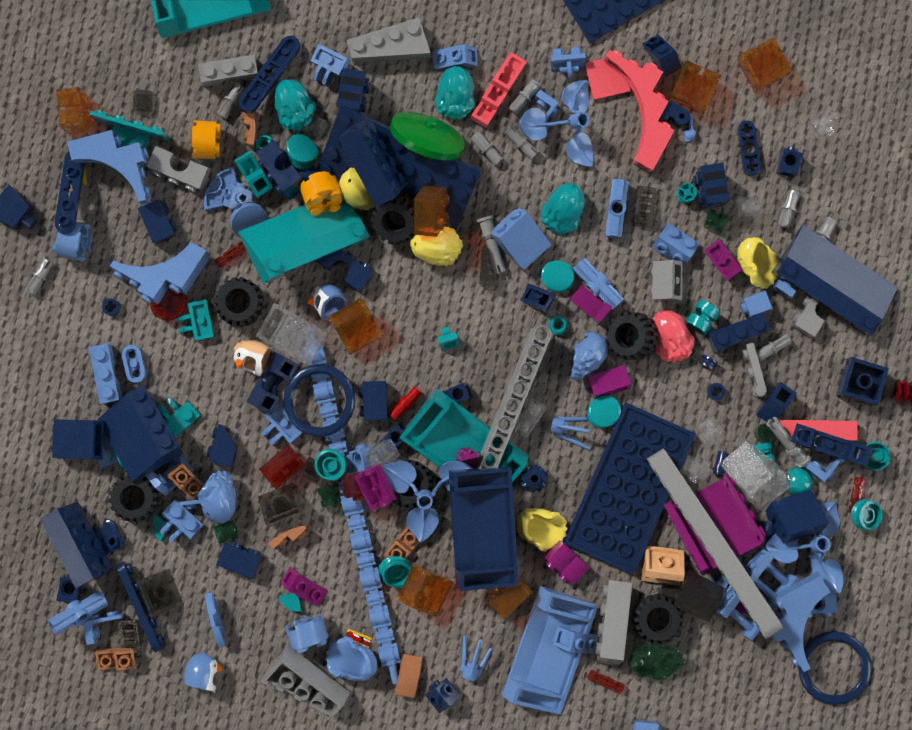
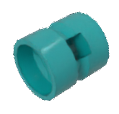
M700 299L694 308L696 312L691 313L686 322L691 328L707 335L712 328L711 322L717 320L721 311L712 304Z

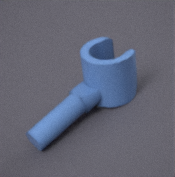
M690 114V120L688 121L689 130L683 131L685 142L693 141L696 135L693 129L692 114Z

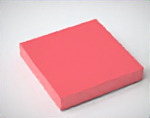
M603 59L585 63L593 101L631 91L627 81Z

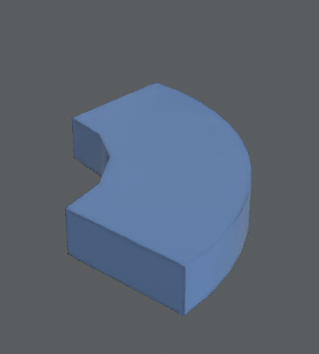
M235 166L224 169L214 177L205 192V211L224 208L222 204L225 189L229 187V184L236 185L238 182Z
M212 592L207 593L205 598L212 630L218 647H223L226 644L225 631L221 622L218 604Z

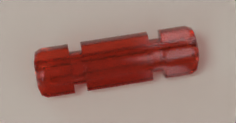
M240 241L237 246L234 245L224 252L222 257H217L215 259L217 266L222 268L227 265V262H231L241 255L242 251L245 252L246 248L243 242Z
M854 478L853 484L855 486L852 489L851 505H849L848 509L850 514L854 504L862 500L864 490L862 487L865 485V478Z
M590 670L587 676L588 680L596 681L597 684L605 688L614 689L613 691L619 694L623 692L625 685L619 681L615 682L610 677L603 674L599 675L594 670Z

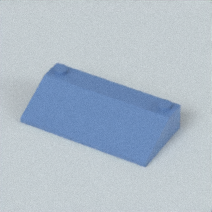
M539 586L502 696L512 704L561 715L582 653L568 652L552 645L557 627L563 626L577 633L589 634L599 605L554 589Z

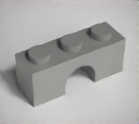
M255 55L198 64L200 80L204 87L223 84V81L230 79L251 80L259 72Z
M155 146L146 166L151 170L150 174L159 178L163 175L168 177L167 181L178 185L180 182L185 184V188L192 192H196V190L202 192L210 173L208 167L190 160L185 170L175 171L173 169V162L176 156L167 150Z
M807 295L802 302V305H804L801 312L797 311L792 318V321H794L792 327L813 338L825 320L820 318L815 311L819 301Z

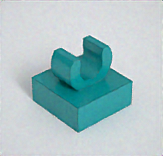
M449 327L441 328L443 336L438 337L441 351L459 347L457 333H450Z

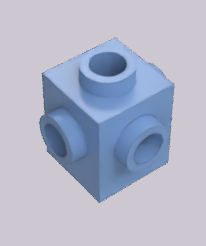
M239 182L236 185L229 184V187L224 191L222 205L235 210L242 207L245 203H252L253 191L247 190L248 186Z

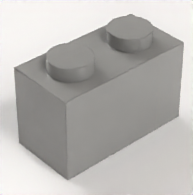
M675 260L653 261L652 299L658 301L682 300L683 262Z

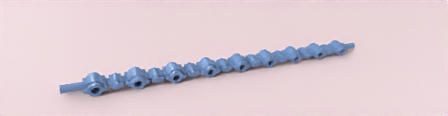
M305 328L309 347L304 348L307 365L327 363L323 344L316 345L313 328ZM313 374L311 375L312 381H317V384L313 385L314 395L317 404L323 405V407H319L322 419L326 418L322 425L323 427L329 426L339 419L335 417V415H339L336 403L332 404V401L336 400L334 387L331 380H326V378L330 377L329 375ZM344 428L332 435L325 436L327 442L332 441V444H329V449H335L345 456V452H348L346 441H341V438L345 437ZM346 455L347 471L341 477V481L338 482L340 493L344 492L345 496L340 497L345 516L350 515L351 519H347L349 530H354V533L350 534L354 554H360V556L356 557L359 568L363 567L364 570L360 571L359 575L363 591H369V594H366L368 606L372 605L373 607L368 609L373 629L378 628V632H375L377 643H382V646L378 647L382 667H389L392 683L397 684L398 671L396 663L401 662L397 642H391V640H395L392 628L388 629V626L392 625L388 606H382L385 598L383 590H378V588L383 587L378 567L373 568L372 566L376 564L374 554H369V550L373 549L369 529H363V527L367 526L364 515L360 516V513L364 512L360 493H354L357 485L355 478L350 477V475H354L350 455Z

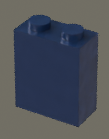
M54 419L52 427V458L103 460L104 421Z
M811 490L772 501L766 509L767 518L772 522L776 535L783 544L822 532L829 524L826 515Z

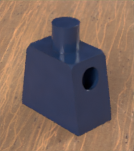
M8 184L0 195V221L17 230L22 224L31 230L37 222L30 216L34 208L14 187Z

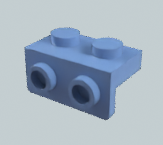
M668 222L652 247L670 260L683 262L684 267L700 243Z

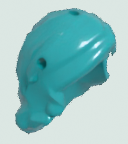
M460 66L448 68L444 71L438 84L437 95L434 100L437 107L436 110H438L439 114L450 117L451 120L465 118L476 107L473 94L475 87L473 79L467 70Z
M282 80L274 90V106L279 117V123L286 130L293 129V131L299 129L301 131L303 127H308L311 123L314 111L317 110L316 104L312 101L302 83L296 80Z
M576 183L560 185L542 206L541 222L546 224L545 228L550 229L551 233L555 232L560 236L578 229L581 221L580 216L585 205V197L583 191Z

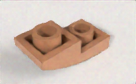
M243 112V124L245 127L250 128L245 132L244 141H246L248 147L256 148L258 127L255 112L251 114Z
M182 462L167 475L191 500L198 496L201 488L205 485Z
M303 525L292 528L278 535L268 544L273 549L276 547L281 549L288 542L287 537L292 541L296 539L300 541L308 534L306 532L308 527Z
M408 526L385 553L387 557L400 556L407 558L417 546L419 541Z
M108 648L95 651L98 671L116 668V671L136 668L134 649Z
M407 654L401 656L395 695L408 698L415 697L422 657Z

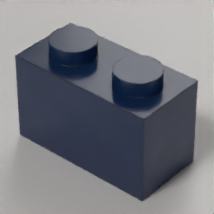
M158 199L138 208L153 244L157 245L176 237L175 231H177L174 220L170 221L168 217L170 210L166 202L163 203Z
M386 381L363 382V386H359V396L363 398V405H360V417H364V421L388 420Z
M234 541L224 543L216 565L253 579L262 559V556L258 555L259 551L253 548L245 550L240 548V543Z

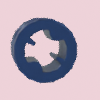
M109 298L103 302L102 309L105 314L114 316L120 312L121 306L117 300ZM110 302H113V304L116 305V308L113 309V312H110L109 309L107 310V306L110 305Z
M703 355V360L699 361V364L714 371V366L718 362L707 355Z
M720 383L711 384L707 390V394L712 400L722 399L726 392L724 386ZM713 387H719L721 389V391H719L721 392V395L713 396L711 393L713 391H711V389Z

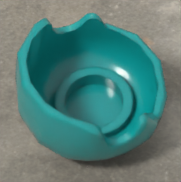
M878 441L869 442L866 446L872 447L871 453L874 460L869 457L865 467L872 471L884 469L890 462L889 449L885 444Z
M795 467L788 470L784 475L783 486L789 494L795 495L811 490L813 479L807 470Z

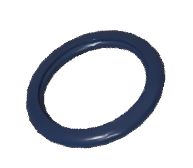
M327 364L306 366L292 376L287 384L284 393L285 412L295 428L304 434L314 437L332 435L340 431L352 417L355 408L353 386L346 375L333 366ZM317 373L330 375L342 385L346 396V405L340 418L335 423L325 427H313L303 422L298 417L293 404V396L298 384L304 378Z
M831 631L819 634L804 647V653L808 662L812 652L821 644L828 641L844 642L850 645L859 655L862 666L861 677L857 685L849 692L842 695H829L821 692L814 686L810 680L808 670L803 672L801 667H798L801 683L808 694L824 704L842 705L851 702L863 693L870 681L872 669L868 652L860 641L847 633Z

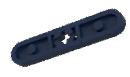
M287 36L282 39L240 96L239 108L242 112L251 114L258 109L300 50V42L296 37ZM273 70V77L269 76L266 79V72L270 73Z
M69 151L64 159L55 216V227L60 234L64 235L71 233L76 226L85 163L75 164L71 160ZM70 185H72L73 191H71L70 197H69L68 194H67V192H69V190H70V188H71Z
M125 561L116 565L118 573L153 651L155 653L163 650L165 641L163 636L157 633L155 629L157 622L153 616L150 617L140 595L142 589L139 582L133 579L132 574L134 570L130 563Z

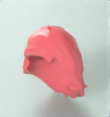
M659 311L653 318L654 322L652 323L658 327L655 329V332H659V336H656L658 345H654L656 348L655 353L660 356L661 360L666 362H681L684 358H689L693 352L692 349L696 339L689 332L686 325L687 322L673 311Z

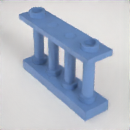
M759 548L744 569L756 587L768 597L766 602L775 612L779 607L776 602L779 600L777 593L797 583L799 579L788 572L784 576L771 564L774 556L768 551ZM765 569L779 581L773 591L759 579V576ZM729 586L712 609L726 619L729 615L732 616L744 627L740 633L753 640L760 633V630L752 618L748 621L735 610L740 600L731 586Z

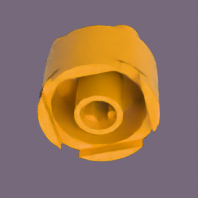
M193 120L192 147L194 148L192 159L216 160V157H220V142H217V139L221 138L220 124L217 121Z
M322 171L308 176L309 180L306 182L303 180L300 185V191L306 208L312 216H318L326 211L336 212L340 209L343 194L335 175L332 176L330 172Z

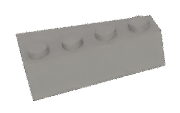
M419 17L346 40L353 63L431 58Z
M609 580L607 585L603 586L602 596L605 597V602L601 604L600 616L603 617L602 623H599L598 626L600 638L599 643L597 642L595 651V654H597L596 662L619 666L624 661L632 583Z
M290 646L268 668L261 680L266 685L270 683L276 686V690L282 693L286 691L294 695V699L298 701L304 700L310 703L311 707L331 717L344 706L350 694L348 690L301 654L297 653V651L292 650Z

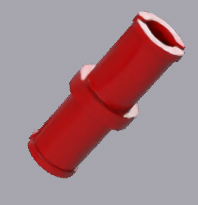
M413 386L404 398L398 400L399 403L388 415L397 422L407 410L410 411L414 402L423 394Z

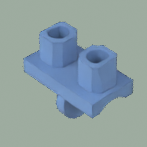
M580 47L571 48L570 54L564 55L561 48L554 49L551 56V71L567 72V77L571 78L572 72L585 68V53H582Z

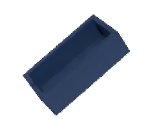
M369 118L349 127L338 140L377 207L396 198L406 185L403 175L395 167L394 159L387 153L384 141L377 135L374 123L370 122Z
M79 502L58 508L40 518L75 588L94 581L113 570L111 562L102 549V544L97 539L93 527L86 518L84 509L80 506Z

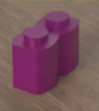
M560 540L544 556L548 560L546 565L552 571L557 569L561 573L559 577L566 584L571 582L575 585L590 569Z

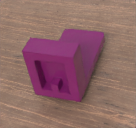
M583 285L570 298L575 305L598 324L613 308L608 303L604 304Z
M470 447L461 448L459 453H455L456 461L467 463L473 469L477 463L476 457H480L479 452L470 449Z
M292 567L288 569L280 582L288 591L316 606L320 605L328 592L326 588L304 577Z

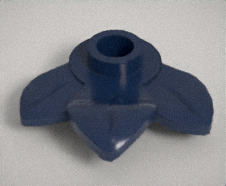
M105 519L103 527L93 528L106 556L112 551H118L123 547L124 537L118 532L117 524L114 521ZM113 538L115 539V544H114V545L112 544V539H113Z

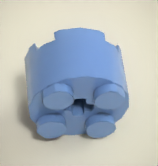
M76 222L75 229L65 235L60 234L55 229L57 238L53 244V253H57L60 258L84 261L86 259L84 257L85 252L90 251L92 234L88 232V229L91 226L88 223Z
M317 614V618L314 619L310 615L295 620L292 627L289 625L285 626L292 650L302 653L309 650V646L316 645V647L327 643L326 639L329 635L322 614Z

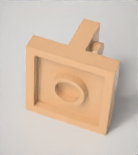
M647 545L644 552L641 581L680 586V582L684 581L685 576L684 550Z

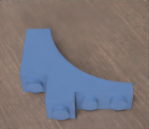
M112 130L67 142L71 160L75 164L97 163L118 171L133 187L138 202L142 205L149 203L148 197H151L148 186H145L143 180L146 178L144 168H140V166L147 165L146 159L149 156L146 147H143L138 142L119 148V146H122L120 137Z
M190 242L177 256L157 265L137 267L113 260L110 268L116 278L122 281L123 279L128 280L129 284L137 289L141 295L140 298L148 304L152 302L158 305L168 289L177 294L181 292L186 295L210 259L207 250Z
M819 571L777 593L779 600L776 602L783 612L776 616L781 622L783 629L770 637L771 639L775 638L777 643L782 641L787 652L791 650L794 655L792 657L794 664L797 668L801 667L803 672L811 669L803 648V633L806 621L815 605L830 593Z

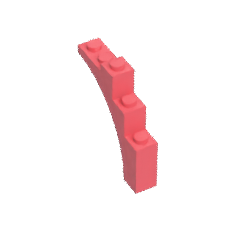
M609 50L603 61L615 68L627 81L639 105L641 139L633 164L647 172H651L675 131L671 129L670 124L658 121L669 101L665 99L663 94L652 92L663 71L659 70L660 67L651 62H646L641 68L636 61H628L623 58V54L620 52Z

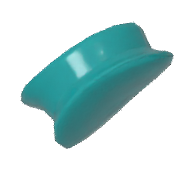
M296 134L289 139L286 153L293 166L306 170L313 167L318 156V149L308 136Z
M556 260L547 263L543 267L541 280L548 289L555 292H564L569 290L574 284L575 275L569 264Z
M609 395L597 397L588 407V421L597 428L612 426L620 417L621 405L614 397Z
M324 449L316 456L315 470L321 478L329 481L338 480L347 471V461L341 452L335 449Z
M863 499L854 504L851 509L853 524L860 530H875L882 521V508L875 501Z
M400 556L388 557L379 565L380 577L390 587L404 588L414 580V570L411 567L410 561Z

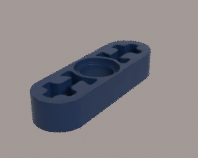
M743 121L737 128L742 168L746 175L755 176L761 169L756 128L751 121ZM745 125H747L748 128H751V131L748 132V137H753V140H742V138H746V133L741 130L744 128ZM745 144H752L754 152L751 154L744 151ZM756 156V158L752 159V164L756 165L757 168L754 169V172H751V169H747V166L750 165V159L745 160V157Z

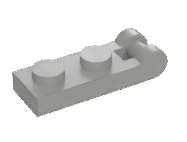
M754 343L746 344L743 346L742 356L744 361H748V377L753 379L754 388L752 393L755 397H761L766 394L767 390Z

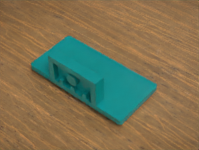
M101 110L96 112L90 111L89 115L96 122L113 127L112 131L119 135L122 146H119V148L139 142L148 149L151 138L170 142V138L160 127L152 126L148 128L142 122L134 120L131 123L119 115L110 117L107 112Z

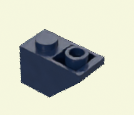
M659 34L642 43L653 63L660 67L659 70L663 71L662 75L664 77L682 68L676 50Z
M782 382L777 383L755 415L765 422H768L769 419L773 420V417L779 418L797 392Z
M218 424V427H215L213 430L212 438H214L213 446H209L207 457H209V462L233 467L238 447L225 425Z

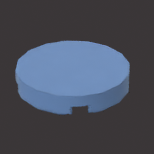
M245 203L242 207L236 208L233 211L230 225L234 233L240 238L239 231L266 221L269 217L261 205Z

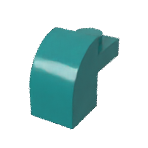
M251 151L234 160L256 197L273 188Z

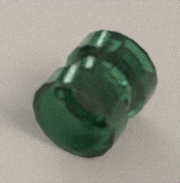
M710 208L703 226L707 228L712 227L715 231L722 233L728 215L718 214L716 210Z
M767 423L760 424L755 428L754 436L761 443L771 442L776 437L767 426Z
M335 484L317 489V493L322 499L320 502L322 508L340 502L339 497L335 493Z
M233 520L227 521L224 525L218 524L214 526V532L219 544L225 543L228 539L239 538Z

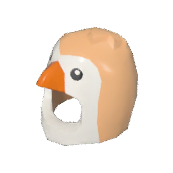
M242 340L234 347L233 358L238 368H243L257 376H261L268 363L271 350L268 345L262 342Z

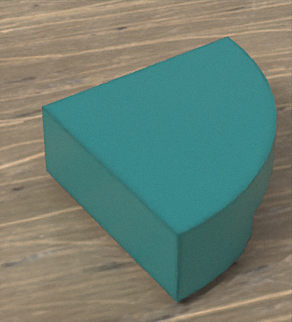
M155 515L153 530L156 538L162 542L167 533L162 535L160 530L167 522Z
M293 593L279 595L280 601L287 609L295 612L302 611L299 596Z

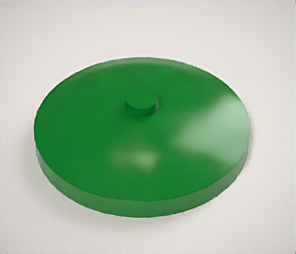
M409 111L400 112L394 115L390 124V131L399 143L425 157L437 160H453L461 156L465 147L464 139L458 131L442 120L427 114Z

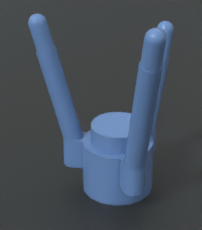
M559 416V418H553L551 433H555V437L562 438L591 451V447L562 434H566L567 430L590 433L589 429L569 426L568 422H565L587 421V417Z
M463 636L460 670L463 671L462 677L471 681H476L477 676H481L482 669L492 652V648H489L480 666L476 664L481 649V639L478 641L472 662H467L466 665L467 636Z

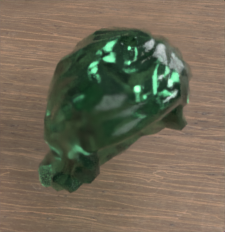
M650 643L636 647L632 651L628 663L636 675L641 677L651 676L655 680L663 681L674 672H677L678 669H682L685 659L677 647H666L663 644Z

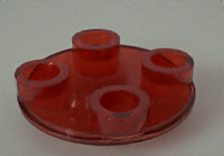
M168 289L159 304L156 305L151 302L150 307L157 318L164 321L175 320L186 311L188 297L187 294L185 295L181 292L177 294Z

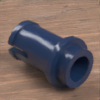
M718 451L715 467H712V470H714L713 474L723 476L724 473H727L726 467L730 454Z

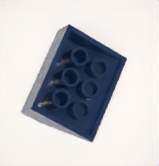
M144 384L124 395L97 419L98 421H104V433L132 483L184 454Z

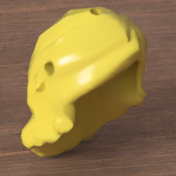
M351 167L341 176L339 181L343 199L353 209L369 210L376 207L355 168Z
M442 226L434 229H423L418 231L410 240V246L414 255L428 264L447 267L452 265L455 260H458V255L462 253V240L459 239L456 231L450 227Z
M761 238L745 239L741 242L737 252V260L740 267L750 277V282L754 286L767 289L770 285H774V280H777V276L771 272L780 257L771 251L770 247Z
M526 508L516 518V530L519 536L526 540L527 543L534 544L541 552H547V550L552 549L559 540L563 542V539L567 536L565 533L568 529L565 527L567 521L558 512Z

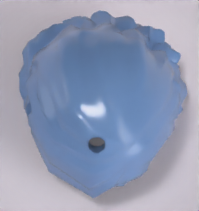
M594 331L586 333V338L575 346L574 365L571 370V377L574 381L583 379L585 375L598 369L608 356L606 339Z
M218 470L217 473H212L198 494V500L203 506L204 516L210 522L219 524L229 521L236 507V493L233 487L234 479L231 473H226V471L221 472Z
M348 636L340 638L338 641H333L329 645V650L326 651V667L328 672L333 674L335 678L367 681L377 671V659L372 650L365 645L354 642Z

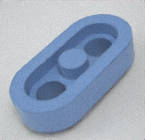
M135 345L126 346L122 351L126 376L129 381L140 383L146 378L142 351ZM132 351L136 353V356L133 359H131L129 356L130 352ZM135 370L140 371V375L138 377L134 376Z

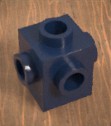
M528 465L521 472L523 476L520 478L522 480L520 484L527 492L530 490L532 492L536 490L540 492L547 486L545 481L548 480L546 477L548 473L540 465L538 467L535 465L530 467ZM532 475H536L538 477L537 482L531 481Z
M447 678L441 682L438 680L433 682L429 686L431 690L425 694L438 713L449 708L461 697Z

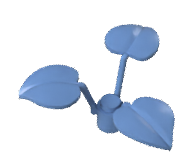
M588 80L575 81L564 88L562 103L564 106L570 107L569 111L574 113L568 120L546 123L544 112L539 108H531L523 114L519 121V126L522 133L531 140L545 138L547 135L546 127L568 124L572 129H577L573 134L574 139L569 140L567 143V156L575 164L592 167L593 147L591 140L585 133H580L590 122L588 114L585 113L590 101Z
M396 461L383 466V471L393 491L405 493L410 485L417 496L418 507L409 511L406 523L419 542L426 540L435 531L439 522L437 511L430 508L433 503V496H435V493L443 483L445 488L450 491L449 470L473 469L467 463L461 461L444 463L438 471L442 480L439 481L432 492L429 490H421L419 492L416 486L412 483L416 479V470L409 462Z
M828 502L820 505L829 524L822 532L816 533L819 536L818 538L813 539L810 544L797 546V540L783 544L775 533L766 543V550L774 556L775 560L781 563H791L797 560V549L811 548L814 553L821 554L819 559L820 565L813 568L812 574L819 571L829 591L838 594L841 593L843 587L842 569L834 559L830 558L823 562L826 551L831 546L830 540L825 536L835 534L840 525L836 502Z

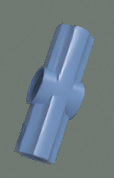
M612 179L605 237L622 238L629 181ZM616 204L621 206L622 212H613L612 206Z
M585 257L573 268L574 272L586 283L587 288H591L594 291L593 294L596 297H599L605 304L608 303L613 307L611 310L624 300L622 295L612 287L609 279L602 272H598Z
M97 591L82 601L74 600L69 603L65 611L49 619L48 624L52 632L59 635L74 625H84L91 615L108 606V602L103 593Z

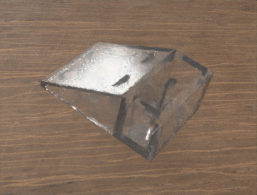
M274 303L256 337L310 366L328 332L287 308Z
M748 440L720 463L745 496L762 510L790 488V474Z

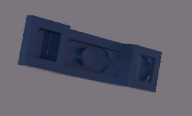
M796 423L791 442L863 466H867L872 447L836 437Z

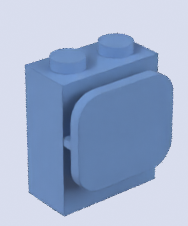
M521 208L512 211L491 232L492 237L500 248L522 270H525L551 246V243L530 215Z

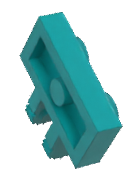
M208 300L188 303L190 314L178 316L176 321L184 322L191 319L192 326L181 327L178 329V332L193 331L195 341L214 338Z
M169 397L167 401L176 412L170 415L162 405L158 409L167 418L165 421L176 438L201 415L189 401L182 407H179Z

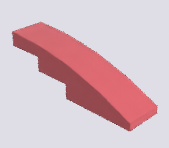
M510 52L470 119L487 128L527 61Z
M779 420L791 437L796 423L846 440H857V421Z

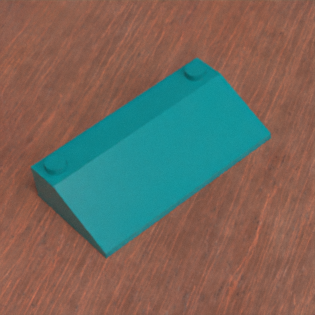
M151 0L155 23L161 38L271 10L269 0Z
M344 199L340 204V209L336 212L326 211L318 216H312L307 210L306 205H303L238 232L263 285L281 278L285 272L340 249L346 248L348 250L370 237L360 217Z
M436 388L401 434L400 439L435 465L441 467L446 462L456 461L455 453H459L461 448L470 447V449L479 452L480 455L490 427ZM499 437L493 439L492 444L494 447L500 445ZM508 441L498 468L511 467L513 482L527 466L529 456ZM491 455L485 458L486 465H490L493 462Z

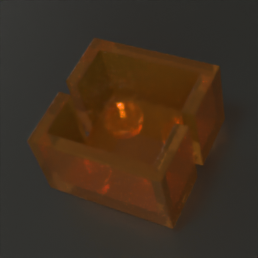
M775 37L759 44L757 48L754 47L740 54L737 59L754 93L769 86L771 83L787 77L792 71Z
M686 60L668 100L685 106L687 103L689 104V109L704 114L721 75L705 68L700 76L698 73L702 67Z
M80 87L56 89L58 107H65L66 109L58 110L60 128L68 135L91 132V127L94 125L93 118L89 115V108H92L91 98L87 97L86 92Z
M424 185L416 195L414 235L437 237L441 230L443 231L445 224H448L449 213L446 212V206L449 204V194H446V187Z
M362 297L328 316L350 355L383 337Z
M414 563L397 599L411 608L437 617L454 582L435 571Z
M519 576V586L494 588L488 594L490 597L488 603L504 619L533 593Z

